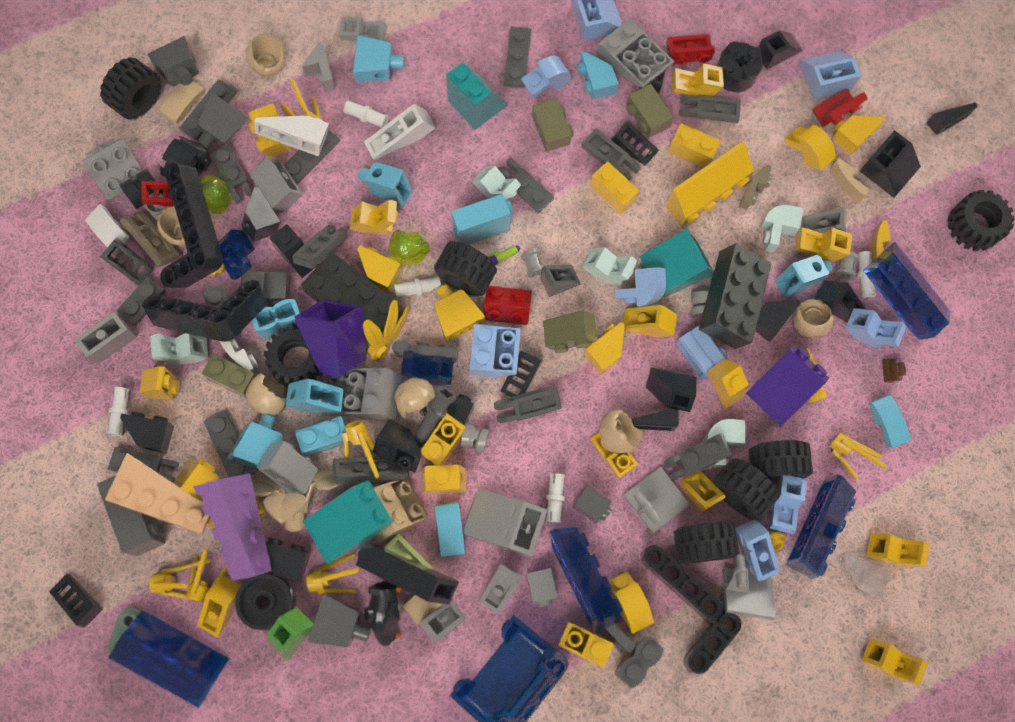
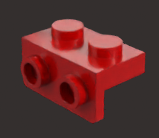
M709 34L668 37L666 41L668 55L674 60L673 64L706 63L712 61L716 51L715 46H711Z
M844 89L813 108L812 111L822 128L831 122L836 125L846 118V113L850 112L852 115L862 109L861 104L868 100V97L863 92L853 98L849 90Z
M489 286L486 290L483 314L485 320L528 325L532 291Z

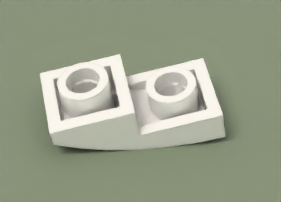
M101 204L85 219L92 231L107 247L115 238H118L125 244L130 237L121 224L114 220L108 209Z
M235 338L226 342L219 341L225 351L239 366L255 373V375L258 374L255 367L259 365L254 355H249L244 349L241 350Z

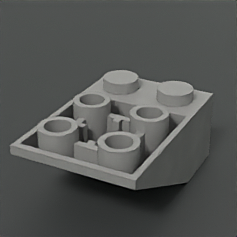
M631 18L599 42L596 55L600 60L612 65L615 74L641 88H644L674 63V60Z
M352 368L339 378H333L328 375L327 384L344 389L341 412L322 414L388 421L389 419L396 421L397 406L394 396L398 386L402 383V375L389 368Z
M478 489L463 534L531 558L548 509L522 500Z

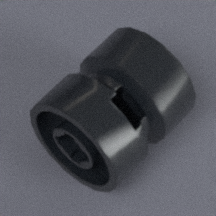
M147 168L136 174L135 180L129 178L119 185L136 210L145 205L142 204L141 181H155ZM149 189V195L154 193V189Z

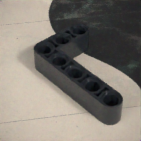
M172 162L166 167L165 176L188 253L164 267L160 274V280L164 287L187 288L217 271L222 266L223 257L196 168L191 165Z
M251 280L242 284L219 308L160 295L148 297L143 301L142 307L154 326L226 342L234 339L266 307L268 301L260 283L256 280Z
M658 545L648 546L641 553L643 565L710 625L684 657V666L689 672L703 674L708 671L739 633L742 626L741 619L734 613L726 612L725 604L662 547ZM650 550L658 554L657 563H651L648 560L647 553ZM668 567L676 570L677 577L675 580H670L666 576ZM688 583L692 584L695 588L693 597H689L685 593V586ZM707 600L711 601L714 606L711 614L706 613L704 610V603ZM726 617L730 618L733 623L730 631L725 630L723 627V620ZM710 636L715 637L717 640V647L714 650L709 649L707 645V640ZM695 655H698L702 660V665L698 669H694L691 664V659Z

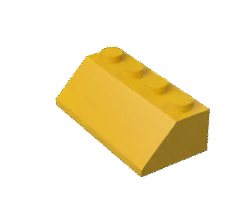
M743 141L672 190L666 208L681 226H684L686 223L693 224L700 218L699 214L704 211L707 213L712 211L717 206L716 202L721 199L726 201L734 194L733 190L738 187L743 189L751 182L750 177L754 169L746 144Z

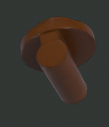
M899 358L882 360L884 383L902 381L903 376H906L905 363L900 362Z

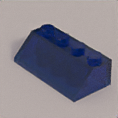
M896 242L892 243L863 270L919 340L934 338L950 323L951 311Z
M837 474L822 482L786 563V566L811 579L819 578V576H823L828 566V563H826L828 555H831L837 546L835 539L838 533H841L845 528L847 522L845 516L847 512L852 510L856 499H854L856 490L843 476Z
M577 527L549 531L552 550L593 633L595 634L621 621L622 606L617 597L612 598L609 592L612 589L606 576H601L598 570L600 564L596 555H590L587 549L589 542L585 534H580Z
M141 610L108 657L197 708H200L230 659L145 610Z

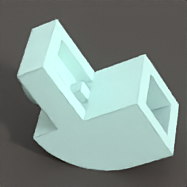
M485 166L471 181L488 199L503 194L505 201L515 197L517 194L516 190L521 186L516 178L506 179L496 166Z
M780 205L769 211L760 225V229L765 230L762 240L763 243H766L765 251L774 252L779 246L781 233L795 236L801 226L803 208Z
M605 247L592 248L582 268L605 282L620 286L623 280H628L633 274L637 260L632 256L617 257Z
M187 333L176 338L161 334L150 336L152 359L164 361V365L177 366L208 359L207 340L204 337Z
M725 419L719 421L708 430L703 441L721 433L728 446L741 447L745 444V420ZM726 459L712 465V468L722 469L726 465Z

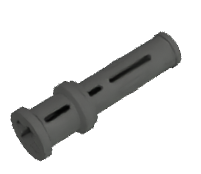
M438 386L435 390L436 395L433 401L427 405V414L414 435L420 451L428 441L439 420L446 416L450 403H453L456 399V394L448 387Z

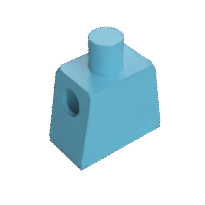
M357 36L353 69L355 82L390 80L391 69H404V56H394L390 42Z
M374 162L370 169L362 167L358 173V179L366 183L371 194L385 201H396L397 206L402 209L413 191L404 170Z
M815 255L791 264L774 281L786 300L818 285L832 271V264L829 260L822 261L819 255Z
M311 379L293 382L288 386L286 405L289 408L308 413L341 412L344 389ZM323 396L324 401H321L318 397Z
M262 414L259 424L254 422L247 424L228 454L227 459L260 471L257 466L269 445L282 442L283 435L272 430L276 418L268 414Z

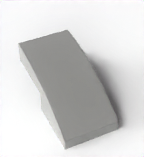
M342 17L338 36L350 41H357V36L384 41L387 26L385 22H364L362 17Z

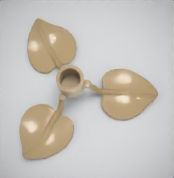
M333 469L319 470L309 485L305 497L298 493L282 494L279 489L281 486L267 475L251 479L255 497L268 496L263 502L265 509L281 524L285 521V529L292 532L302 530L305 527L303 523L304 513L308 512L309 500L315 487L319 490H329L344 484H336Z

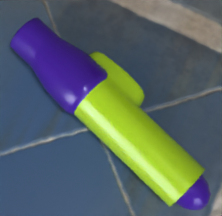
M514 245L502 252L496 251L490 254L488 258L497 265L520 251V246Z

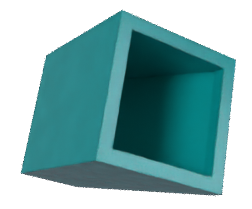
M464 62L446 74L447 100L474 130L508 106L483 77Z
M688 229L639 256L642 261L639 264L641 269L665 268L666 289L663 298L708 279L714 273L696 237Z
M370 481L351 487L303 521L326 564L360 550L365 542L369 543L394 523Z

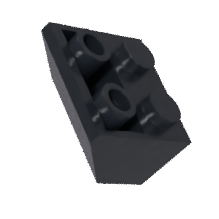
M894 130L859 172L895 198L919 170L921 165L913 144Z

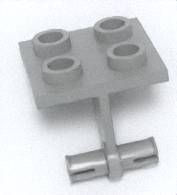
M112 138L102 145L99 143L96 145L97 148L86 153L87 158L82 160L108 200L123 192L119 186L121 183L129 178L135 180L136 174L143 171L123 139L115 142Z
M662 467L624 494V497L652 534L690 506L689 502Z
M735 556V568H723L726 612L774 620L776 617L771 577L758 581L748 571V568L745 567V556Z

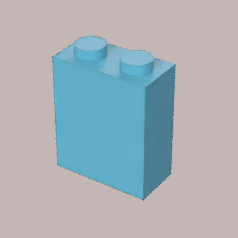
M503 194L451 211L452 229L457 242L469 245L510 231V223L513 222L511 203L509 200L505 201Z

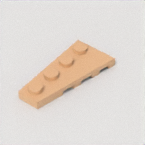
M128 453L105 498L108 502L202 535L210 519L209 515L205 516L201 507L204 505L203 503Z

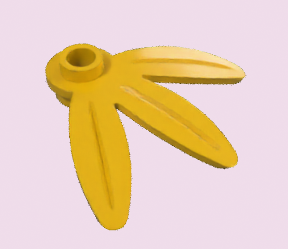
M397 300L392 301L383 335L379 327L372 321H364L363 331L370 344L368 353L371 355V359L374 361L377 359L381 360L388 354V346L397 338L402 330L410 310V305L406 306L397 323L398 303Z

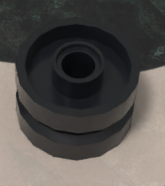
M269 574L250 577L241 585L235 599L237 616L244 625L254 630L270 631L281 615L295 609L296 606L295 593L290 584L278 576ZM270 598V605L265 607V599Z

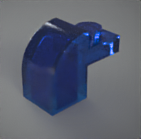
M230 230L218 243L223 257V264L230 278L238 280L252 268L247 256L255 248L243 230Z
M404 351L401 374L407 376L408 379L415 377L427 380L432 385H451L454 362L442 356L424 357L413 351Z

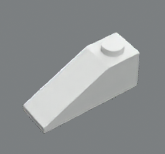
M413 104L365 140L364 143L372 159L375 160L419 141L436 127L427 110Z
M310 116L259 117L254 121V133L319 156L327 137L329 123L324 122L320 118Z

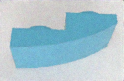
M886 395L869 402L875 424L882 427L886 447L894 448L911 441L904 417L891 395Z
M459 503L434 505L440 556L465 554Z

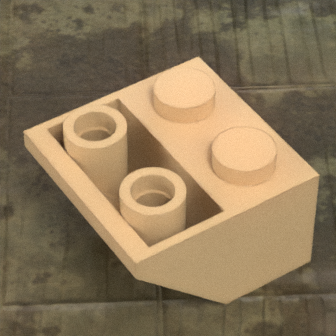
M408 479L394 480L374 487L394 522L376 537L378 543L394 538L398 533L401 534L428 519Z

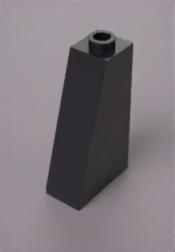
M365 542L364 546L360 549L358 560L355 564L401 589L432 603L450 605L459 581L382 546Z

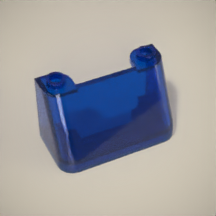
M513 615L501 628V637L504 642L473 680L470 678L460 679L454 685L453 691L449 695L477 722H527L568 668V661L554 647Z

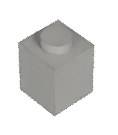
M551 568L526 574L532 604L538 603L539 607L553 604L552 599L558 597Z

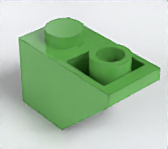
M295 608L277 619L267 634L269 643L288 661L314 624L298 608Z

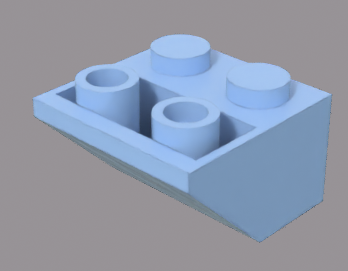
M572 0L571 6L583 41L607 36L622 25L614 0Z
M841 51L799 61L813 99L839 93L844 89L852 90L861 77L855 58Z
M474 324L470 375L493 378L516 375L521 328Z

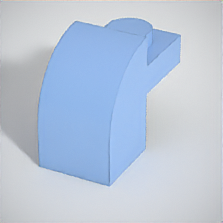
M549 56L537 62V68L521 78L533 98L551 86L556 91L573 79L558 56Z
M665 268L636 269V288L615 290V299H624V303H637V307L656 304L663 297L666 289Z
M854 308L846 329L855 339L880 349L881 345L899 347L906 326L902 322L881 320L874 310Z
M794 476L780 477L775 485L780 497L770 509V529L789 534L796 532L798 509L805 502L807 480Z

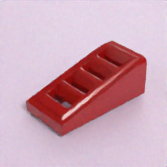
M141 181L142 204L163 207L174 206L172 197H168L170 190L167 181ZM149 189H154V197H149ZM159 190L163 191V197H159Z

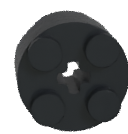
M733 41L724 48L716 66L723 68V88L725 90L740 93L754 85L763 65L762 52L758 47L744 42Z
M179 136L180 140L175 138L167 147L162 160L166 161L165 166H160V174L165 178L166 167L172 162L194 166L199 176L202 170L207 171L211 164V159L208 158V150L205 147L183 136Z

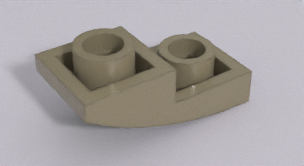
M766 165L754 177L743 195L739 208L747 210L750 204H755L758 193H762L765 187L768 188L773 177V175H770L772 166Z

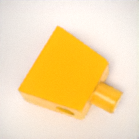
M445 284L436 290L441 300L434 303V308L446 342L474 329V324L482 325L485 323L484 314L463 289L452 293L448 284Z
M461 465L424 466L422 468L421 494L466 492V469Z

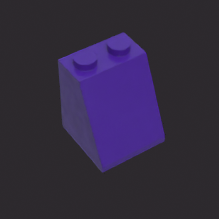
M323 300L295 316L298 328L320 373L330 375L333 378H339L367 359L362 307Z
M795 345L746 392L780 427L829 379L826 376L827 371L821 365H815L809 359V354L803 348H797Z

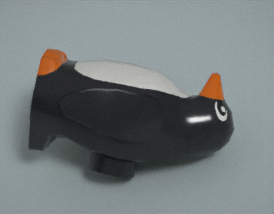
M382 581L368 587V591L372 596L369 607L364 608V619L367 623H370L378 643L382 646H389L402 635V633L395 631L401 617V604L398 597L401 588L388 581Z

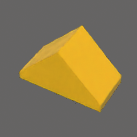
M701 471L679 481L699 513L726 498L725 494Z

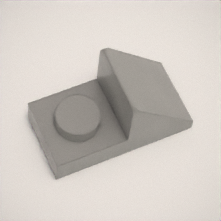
M320 42L306 59L302 69L305 77L318 74L320 85L325 84L326 90L330 91L334 90L335 87L323 43Z
M501 564L479 599V602L500 614L522 577Z

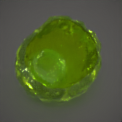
M215 175L199 177L208 209L214 214L224 213L231 202L230 190L226 183Z
M399 229L395 230L389 239L390 252L405 266L420 264L430 253L429 244L422 239L418 232L406 234L405 231Z

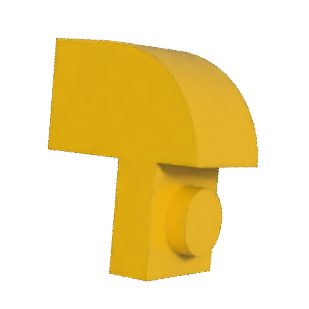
M702 64L696 72L675 69L672 72V92L688 96H714L723 88L722 67Z
M814 124L808 129L799 126L784 138L785 143L789 147L802 151L804 163L807 166L821 171L836 159L835 149L830 137L824 130Z
M387 200L379 206L365 202L359 203L352 208L350 229L362 233H391L393 224L398 217L396 210L397 202Z
M802 227L797 234L795 251L811 255V257L819 255L822 261H838L850 255L852 234L835 228H831L822 234Z
M870 533L866 556L900 567L911 568V566L926 568L930 543L918 540H905L892 534Z
M628 571L606 581L610 592L619 605L621 615L632 634L654 624L649 604L637 582H634Z
M870 638L861 660L868 666L898 681H906L917 686L921 685L929 664L922 658L903 653L891 644Z

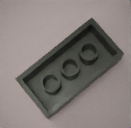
M737 243L719 251L699 330L734 349L753 343L772 263Z
M331 251L301 284L304 292L317 303L326 300L362 307L363 321H372L379 327L383 335L390 304L393 299ZM398 304L397 321L403 314V309L400 304Z

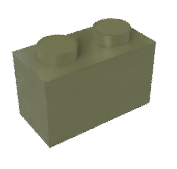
M651 84L629 94L626 110L631 117H635L637 127L642 134L645 133L650 138L670 128L674 117Z
M555 98L532 105L531 115L545 151L548 152L570 145L571 137L574 135L571 124H567L564 106L559 104L558 99Z
M581 310L543 320L545 347L555 350V353L568 352V348L572 347L585 348L589 346V343L597 342L595 318L593 314Z
M214 353L201 373L207 380L246 398L245 393L248 385L256 376L255 373Z

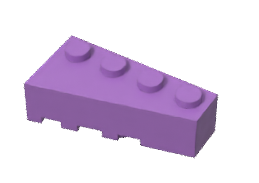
M250 474L214 480L193 486L196 495L201 494L204 505L201 507L205 516L209 515L214 525V528L211 530L213 536L221 542L223 548L220 552L232 581L272 571Z

